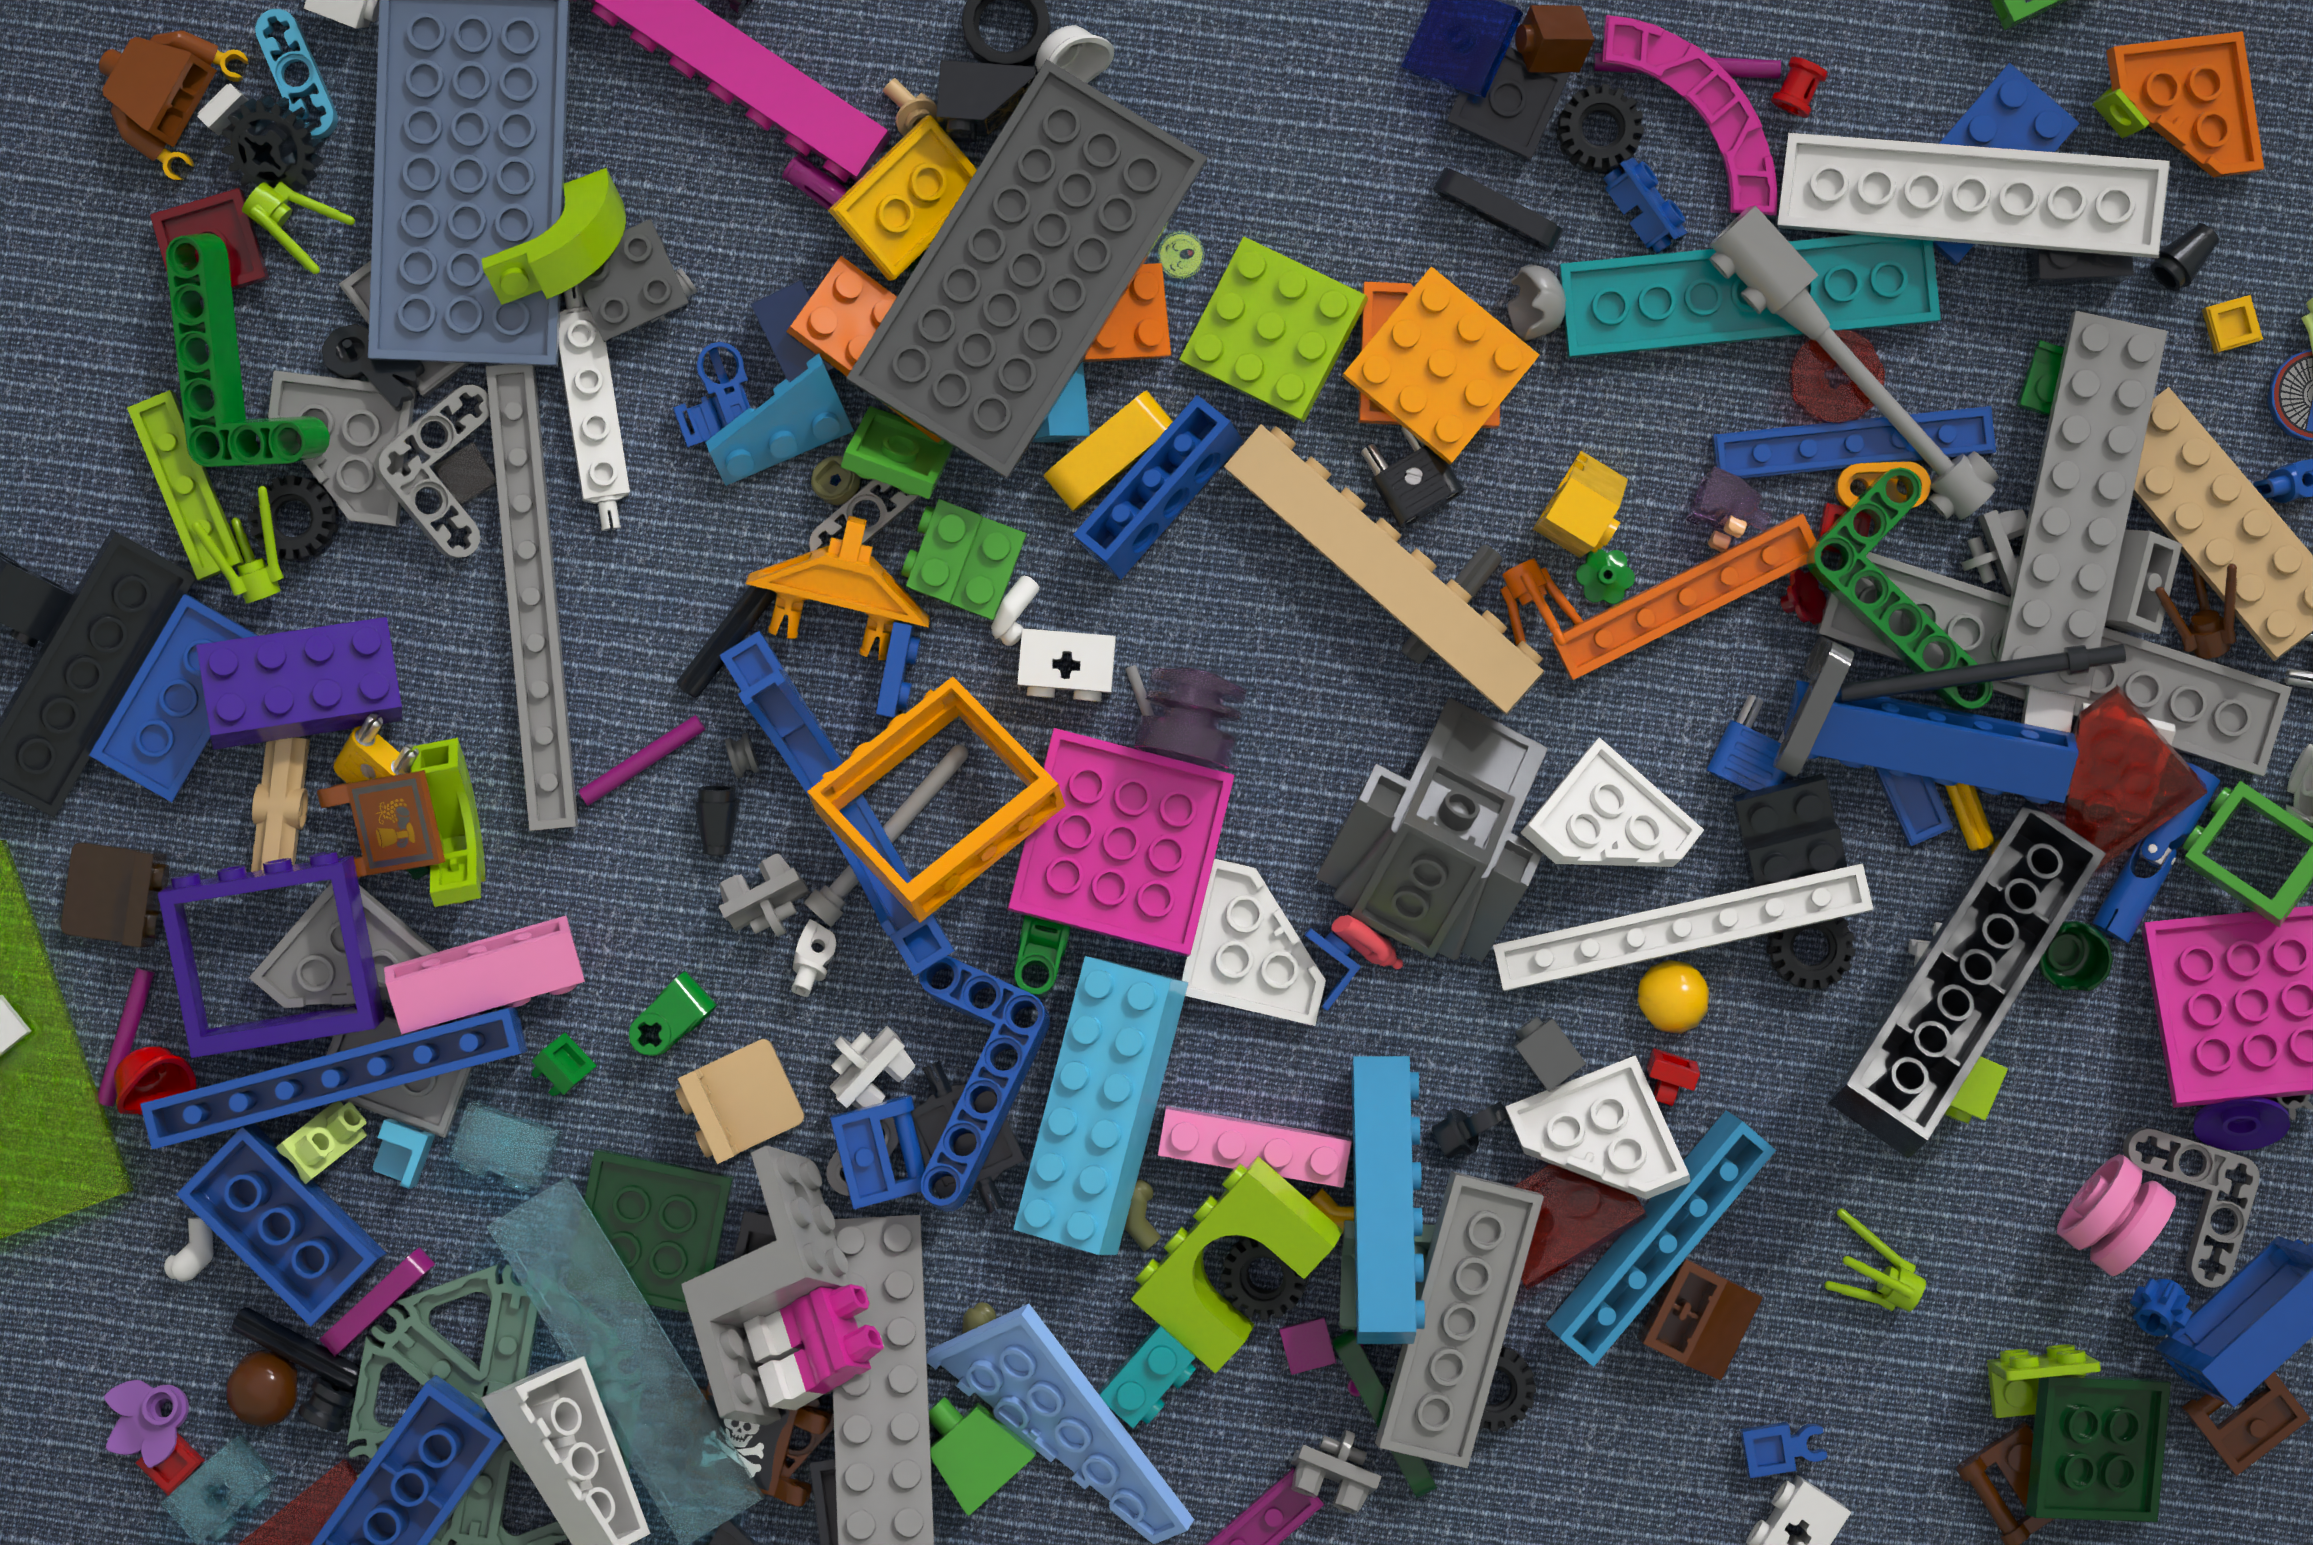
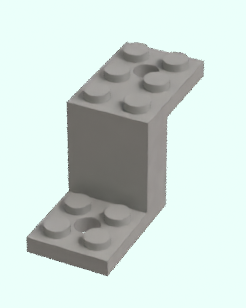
M767 1145L751 1152V1156L777 1240L681 1284L719 1417L764 1426L780 1420L781 1416L778 1408L769 1406L757 1368L765 1363L755 1362L743 1323L757 1316L766 1317L779 1311L820 1286L837 1289L849 1285L846 1275L849 1269L848 1262L836 1243L833 1233L835 1220L822 1197L819 1187L822 1185V1177L818 1167L810 1158Z

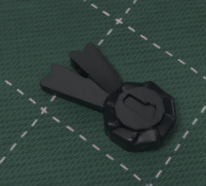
M352 324L333 330L322 346L323 361L330 373L349 380L365 376L393 409L398 412L402 409L403 402L414 399L411 390L401 382L414 388L419 387L418 377L425 371L422 362L371 360L368 358L369 329L362 325Z

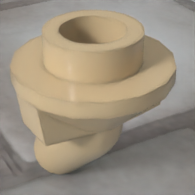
M896 78L892 79L883 89V92L900 108L896 115L895 123L899 133L903 136L925 116L931 115L938 123L936 117L937 105L928 96L920 93L915 98Z

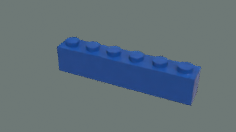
M1796 680L1784 727V737L1810 682ZM1838 692L1807 759H1816L1822 756L1837 759L1840 763L1853 768H1862L1865 765L1884 768L1888 773L1895 776L1908 777L1911 774L1930 777L1933 781L1942 785L1954 786L1962 783L1977 786L1978 789L1985 793L2000 795L2004 792L2023 795L2032 802L2046 804L2050 801L2065 803L2079 751L2075 734L1888 697L1842 703Z

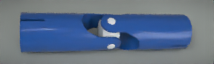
M2183 761L2152 815L2149 834L2144 835L2138 841L2091 924L2095 928L2125 944L2130 942L2175 862L2176 849L2192 833L2221 781L2217 777L2194 764ZM2140 856L2146 859L2151 866L2161 867L2150 878H2140L2135 875L2136 863Z

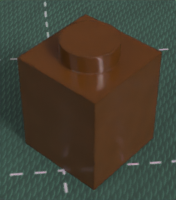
M1530 5L1523 23L1517 27L1515 34L1516 48L1522 54L1528 72L1579 73L1595 40L1582 6Z

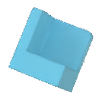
M388 1118L383 1121L377 1137L382 1139V1143L373 1164V1170L401 1181L400 1186L410 1189L418 1184L435 1134Z

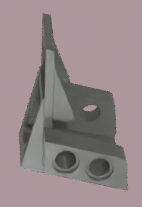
M1449 697L1408 780L1378 764L1374 766L1338 831L1316 878L1336 888L1334 898L1352 908L1351 917L1431 958H1434L1438 952L1452 960H1457L1462 952L1482 963L1528 888L1543 854L1534 844L1514 835L1511 831L1548 748Z

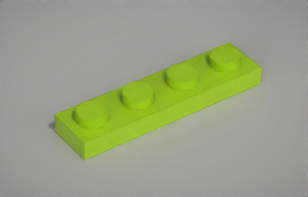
M168 390L127 407L197 580H206L222 573V571L192 529L194 522H199L232 569L244 564L205 466H200L194 462L188 453L183 411L175 392Z

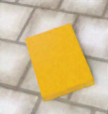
M928 115L912 128L828 211L888 281H892L929 247L977 169L935 119Z

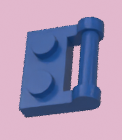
M912 1095L893 1098L879 1104L829 1116L853 1209L921 1192L920 1183L925 1166L911 1111L915 1110ZM893 1117L908 1175L907 1178L898 1181L894 1179L880 1120Z

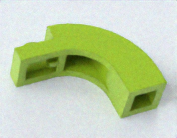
M607 168L564 183V211L556 223L543 234L520 245L482 258L483 271L501 305L541 290L546 299L559 295L585 280L611 256L623 236L626 225V213L624 203Z
M458 738L416 745L413 747L412 752L417 748L419 754L411 766V772L425 770L445 857L444 863L430 865V896L434 907L481 898V882L486 881L483 842L474 792Z

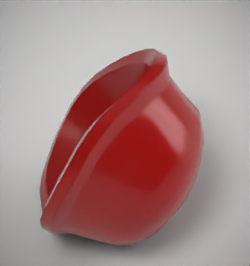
M159 1046L143 1047L129 1053L120 1061L114 1071L117 1093L116 1107L120 1114L143 1115L141 1103L196 1089V1077L190 1064L185 1059L173 1055L167 1048Z

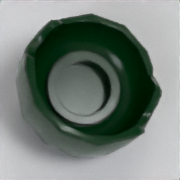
M2064 921L2037 965L2040 974L2062 991L2083 990L2089 992L2097 988L2109 976L2113 956L2109 942L2096 928L2080 921Z

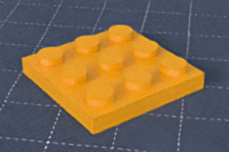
M1431 266L1351 363L1342 377L1451 465L1540 354Z

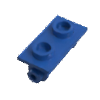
M1631 158L1620 163L1626 171L1624 174L1619 168H1616L1603 178L1608 185L1605 190L1623 215L1637 205L1640 207L1642 213L1629 223L1646 248L1652 247L1656 254L1672 244L1667 237L1669 234L1675 240L1688 233L1682 225L1685 222V217L1671 199L1665 202L1655 188L1658 184V179L1651 168L1645 162L1641 161L1638 164L1635 158Z

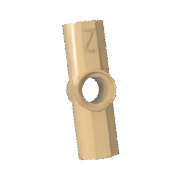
M294 737L266 742L262 782L255 789L252 805V820L254 825H256L251 872L264 870L263 863L282 858H291L292 865H295L299 830H302L305 825L308 811V790L304 788L310 739Z

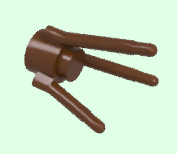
M2231 563L2227 567L2223 618L2219 616L2217 611L2210 609L2204 578L2191 564L2200 612L2191 617V623L2188 627L2165 589L2157 587L2155 593L2180 634L2184 651H2194V655L2203 659L2216 658L2228 652L2231 644L2237 641L2234 630L2237 566Z

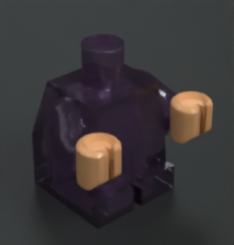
M1714 466L1701 479L1686 521L1695 525H1699L1702 521L1712 524L1714 531L1708 541V545L1717 551L1723 552L1727 550L1731 541V537L1727 534L1740 538L1749 526L1766 531L1772 514L1758 508L1762 496L1743 479Z

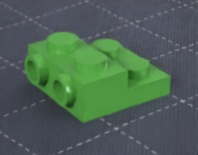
M938 499L936 507L926 506L921 517L917 532L923 533L925 536L919 552L910 549L904 562L901 575L908 578L906 587L912 591L994 621L1027 533Z

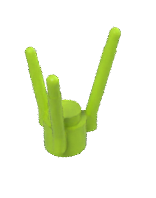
M266 182L261 183L245 201L242 212L266 229L306 270L313 274H318L320 272L319 266L281 228L292 213V209L287 206L288 201L347 225H353L355 219L337 209L294 192L283 182H279L274 189Z
M265 486L258 488V497L268 565H266L263 557L255 559L239 518L234 517L231 520L236 539L245 560L244 564L237 566L239 576H237L199 522L192 524V529L228 580L234 596L242 594L246 604L280 592L278 580L284 578L278 564L270 503Z
M1843 1208L1838 1209V1217L1896 1267L1888 1266L1882 1273L1850 1256H1844L1843 1263L1877 1281V1291L1882 1294L1832 1281H1826L1824 1284L1825 1288L1843 1295L1879 1304L1890 1311H1893L1896 1306L1907 1312L1912 1311L1919 1303L1926 1286V1280L1914 1273L1916 1265L1901 1258Z

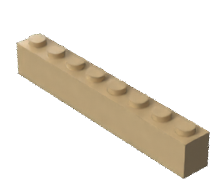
M1260 424L1224 465L1227 472L1507 716L1544 674V670L1538 666L1543 658L1524 641H1521L1517 647L1503 635L1507 627L1491 612L1486 610L1480 615L1467 603L1472 596L1453 579L1446 585L1432 573L1437 566L1420 550L1416 548L1410 554L1400 546L1397 541L1402 535L1388 522L1380 518L1374 523L1361 512L1367 505L1350 489L1345 487L1340 493L1330 485L1327 479L1332 474L1311 456L1306 462L1291 451L1296 446V443L1280 428L1275 426L1270 432Z

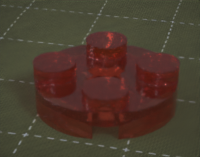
M1834 330V333L1884 387L1885 371L1882 362L1880 363L1878 355L1873 350L1875 348L1869 340L1853 331ZM1810 339L1798 349L1790 365L1789 384L1792 400L1808 416L1823 423H1843L1856 420L1871 409L1874 404L1843 370L1842 374L1849 377L1848 384H1840L1837 389L1829 387V380L1824 378L1825 370H1833L1837 363L1816 340Z

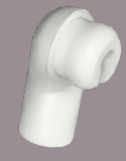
M1021 576L1003 598L991 625L993 636L995 639L1000 638L1005 646H1013L1021 638L1023 627L1016 620L1040 590L1038 584L1032 578Z
M199 1217L188 1218L189 1243L177 1255H170L165 1261L164 1270L171 1279H177L181 1282L191 1280L213 1258V1231Z

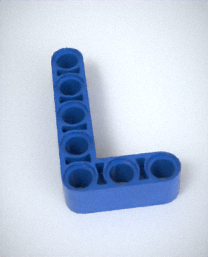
M946 956L919 973V980L923 989L936 1002L993 1028L922 1175L920 1183L921 1192L925 1199L938 1210L949 1212L960 1208L967 1200L1048 1032L1050 1017L1040 999L1033 994L957 959ZM942 969L954 971V979L949 987L941 990L932 987V979L936 972ZM983 988L994 989L996 991V998L991 1006L984 1009L974 1007V996L979 990ZM1025 1007L1037 1009L1038 1018L1034 1025L1028 1028L1016 1026L1015 1018L1021 1009ZM1005 1049L1017 1051L1018 1059L1013 1068L1005 1071L995 1068V1059L999 1052ZM986 1091L995 1092L997 1094V1104L994 1109L988 1113L976 1112L974 1104L978 1095ZM968 1133L975 1135L977 1144L974 1151L967 1156L956 1155L954 1145L958 1137ZM945 1176L954 1177L956 1189L952 1196L947 1199L936 1198L933 1189L938 1179Z

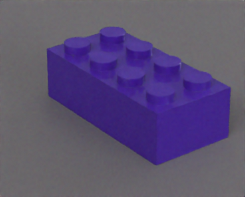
M387 617L196 645L213 750L353 729L362 726L370 714L378 715L376 721L381 717L383 724L402 721V703Z

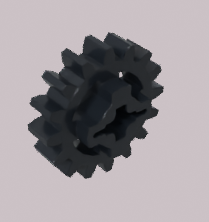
M267 94L257 101L254 98L248 100L228 116L232 124L222 130V135L231 140V143L222 148V153L233 155L235 161L230 164L228 169L230 172L242 171L244 174L240 182L242 186H246L253 181L256 183V187H258L261 183L266 182L274 189L279 182H283L294 192L298 193L317 177L314 169L323 164L324 159L315 154L314 151L323 146L324 143L323 140L312 138L311 132L315 130L317 124L316 122H309L307 124L303 122L302 117L305 113L303 107L292 112L289 110L288 98L284 97L274 104L271 95Z

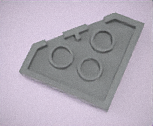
M274 371L268 417L311 416L323 421L330 435L329 446L326 452L319 457L302 461L319 483L329 492L348 520L358 523L399 527L401 504L378 478L375 472L374 461L377 453L412 424L416 389L407 387L411 390L414 399L403 402L402 409L398 412L393 409L370 382ZM297 432V441L301 447L302 440L299 433ZM409 437L406 438L405 441H404V442H405L406 444H408V445H409V442H410V438H409ZM408 451L397 457L390 453L388 457L391 460V464L387 467L390 474L400 472L404 476L406 471L403 465L407 462Z
M332 882L249 977L250 980L284 1008L317 1004H356ZM359 885L381 1000H390L385 984L384 967L438 951Z

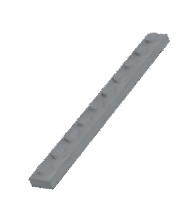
M507 364L486 366L529 831L579 827L535 366Z

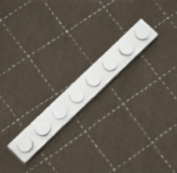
M1858 864L1495 944L1493 947L1502 988L1505 992L1873 911V905L1863 864Z

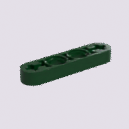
M1348 1330L1331 1341L1379 1428L1388 1395L1361 1345L1356 1344V1336L1353 1330ZM1391 1451L1417 1499L1438 1488L1422 1458Z

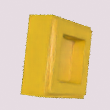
M2251 295L2202 309L2214 354L2263 340Z

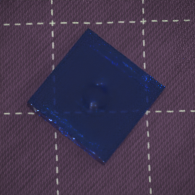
M1431 0L1401 67L1407 73L1485 98L1523 16V12L1518 7L1496 0Z

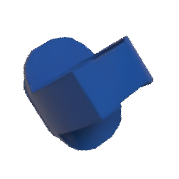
M2313 459L2283 465L2273 470L2267 476V479L2254 482L2253 486L2264 499L2272 498L2278 503H2287L2295 499L2313 497Z

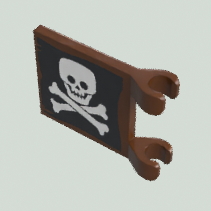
M708 1382L685 1470L767 1494L794 1506H803L810 1499L812 1485L805 1481L781 1477L794 1426H797L814 1434H823L830 1425L831 1413L808 1406H802L797 1410L778 1408L781 1419L766 1426L720 1418L711 1386Z

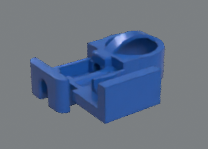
M724 342L711 343L702 350L697 359V375L705 387L707 396L715 393V397L709 399L706 396L701 397L702 404L688 409L685 403L672 408L687 448L707 441L745 410L751 408L742 383L748 381L743 359L739 351L731 344ZM718 348L729 351L736 359V376L731 381H729ZM707 352H709L720 384L714 383L704 372L703 357ZM684 411H687L694 434H691Z

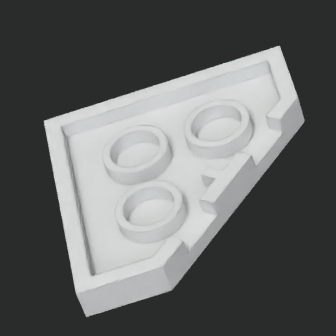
M1599 737L1587 749L1520 833L1555 864L1673 867L1685 856L1704 829Z
M1214 859L1191 955L1187 957L1182 981L1189 982L1185 996L1315 1026L1326 982L1325 978L1257 869Z
M1636 1055L1556 1086L1549 1092L1546 1090L1505 1106L1509 1120L1526 1155L1644 1199H1649L1691 1182L1688 1170Z

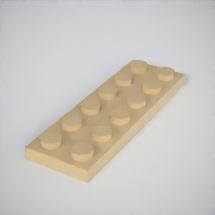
M2168 387L2153 398L2133 495L2171 540L2182 544L2181 552L2223 602H2225L2227 567L2231 563L2237 566L2235 616L2275 662L2313 633V555L2170 387Z

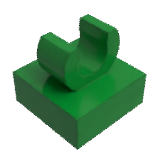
M564 1032L532 1060L536 1065L532 1071V1076L536 1079L543 1073L554 1084V1087L548 1093L551 1096H556L560 1092L565 1095L587 1077L597 1065Z

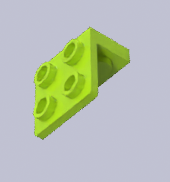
M2071 1344L2046 1347L2047 1354L2029 1355L2027 1349L2001 1351L2000 1359L1987 1360L1993 1416L1995 1418L2034 1415L2036 1412L2039 1378L2086 1375V1373L2100 1372V1361L2088 1356L2084 1350H2075V1345Z

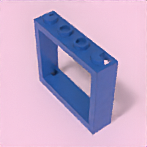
M2277 1236L2191 1315L2184 1329L2177 1327L2173 1337L2167 1336L2154 1349L2186 1384L2235 1408L2313 1337V1244L2310 1243L2306 1246L2299 1239L2292 1241Z

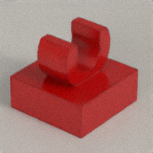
M1652 1049L1647 1068L1649 1077L1657 1079L1653 1094L1656 1095L1655 1100L1673 1106L1679 1086L1692 1091L1695 1090L1700 1076L1698 1063L1665 1051Z

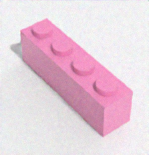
M567 916L384 967L385 984L401 1035L437 1027L440 1023L457 1018L458 1020H464L483 1015L485 1010L503 1005L506 1008L519 1007L528 1003L531 997L548 992L551 995L564 994L573 990L576 984L585 982Z
M1165 1106L1158 1156L1232 1169L1239 1163L1247 1168L1259 1156L1284 1178L1344 1188L1352 1141L1349 1137Z

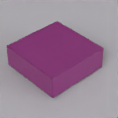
M1324 1316L1279 1328L1291 1375L1336 1363Z

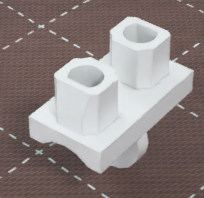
M888 1026L874 1040L865 1032H862L852 1044L840 1036L834 1044L842 1054L831 1065L840 1076L829 1087L837 1095L836 1099L846 1108L851 1104L858 1109L883 1102L885 1095L872 1081L882 1070H885L893 1079L900 1082L915 1068V1064L904 1050L905 1046L898 1035Z

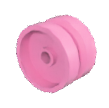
M2118 1154L2098 1168L2073 1197L2058 1223L2057 1234L2078 1250L2091 1246L2090 1260L2108 1275L2116 1276L2135 1263L2161 1233L2176 1205V1196L2156 1181L2152 1180L2141 1184L2142 1169L2124 1155Z

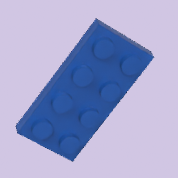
M2008 63L1938 144L2055 152L2080 123L2016 67ZM1933 241V247L1954 266L1960 262L1974 245L1971 243Z
M184 594L89 756L166 800L174 802L211 740L196 645L259 635L190 595Z

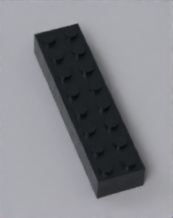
M2026 800L2001 830L1828 1104L1909 1159L1929 1140L2106 853Z

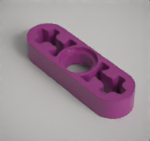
M419 1247L335 1323L319 1340L336 1357L436 1264Z

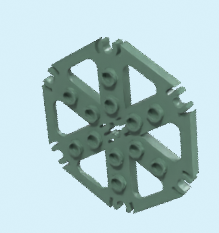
M501 1263L397 1300V1303L405 1307L410 1317H407L405 1311L400 1307L394 1305L386 1311L396 1320L395 1331L388 1332L379 1324H376L371 1329L376 1339L385 1342L384 1346L375 1342L370 1335L366 1336L347 1444L354 1440L366 1439L367 1443L354 1447L349 1452V1456L353 1458L364 1454L372 1459L395 1427L383 1426L375 1418L381 1373L387 1364L396 1362L423 1386L437 1375L483 1409H487L481 1400V1397L485 1394L486 1386H488V1395L528 1376L539 1313L548 1305L560 1307L594 1338L593 1351L584 1357L601 1402L610 1400L619 1408L620 1417L615 1440L629 1475L645 1384L639 1388L625 1389V1385L636 1383L643 1376L642 1371H637L633 1374H626L622 1371L620 1363L622 1359L628 1358L635 1353L634 1348L626 1347L615 1354L611 1350L618 1344L628 1343L630 1340L566 1288L547 1270L544 1272V1282L541 1289L536 1288L540 1278L539 1268L536 1267L530 1269L529 1279L525 1284L515 1281L513 1277L515 1264L513 1263L507 1264L504 1268L502 1283L499 1282L498 1270ZM474 1292H482L491 1300L480 1367L436 1331L430 1323V1313L436 1306ZM505 1440L454 1511L452 1519L447 1521L431 1545H450L451 1540L457 1542L455 1545H552L566 1540L568 1537L558 1521L518 1535L511 1534L505 1530L502 1518L512 1463L514 1462L526 1472L510 1444Z

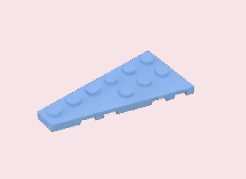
M1030 1304L929 1350L927 1353V1363L936 1370L941 1365L959 1380L956 1385L957 1388L969 1397L976 1393L994 1408V1417L1047 1460L1052 1462L1057 1458L1072 1470L1074 1475L1071 1479L1083 1489L1090 1485L1110 1501V1510L1153 1545L1188 1531L1194 1518Z

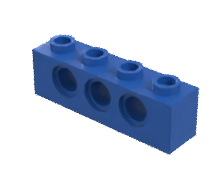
M1196 395L1073 534L1089 555L1121 580L1242 444L1243 439L1232 422L1200 396Z

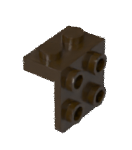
M83 842L76 843L72 847L61 919V930L63 933L72 936L122 942V945L140 948L154 946L155 939H158L163 923L162 912L159 911L158 892L168 885L169 865L166 864L167 854Z

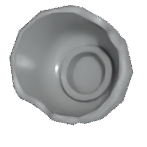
M1533 264L1521 267L1518 275L1511 279L1513 285L1520 286V292L1514 299L1508 302L1507 309L1512 327L1517 336L1522 340L1528 341L1545 336L1561 325L1565 315L1566 297L1562 285L1552 271Z

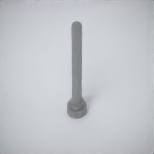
M955 745L885 823L883 829L892 844L967 760L968 750L965 746ZM848 865L830 887L825 885L820 891L815 889L803 902L830 927L843 914L841 909L846 904L843 899L859 882L851 866Z

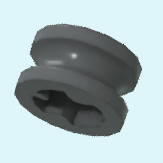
M748 732L743 733L738 741H734L732 738L725 739L728 756L737 779L744 777L743 775L747 770H751L753 773L760 772L758 758Z

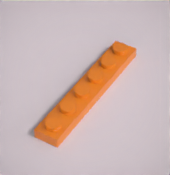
M1799 513L1562 631L1566 639L1564 646L1558 645L1554 636L1550 637L1569 678L1574 680L1807 564L1808 552L1816 542V539L1804 514Z

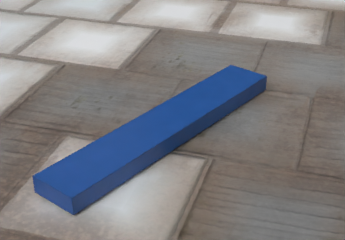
M1991 406L1909 414L1948 458H1956L1961 454L1968 456L1973 451L1979 455L1996 453ZM1886 417L1714 434L1711 436L1716 482L1840 470L1858 463L1925 461Z

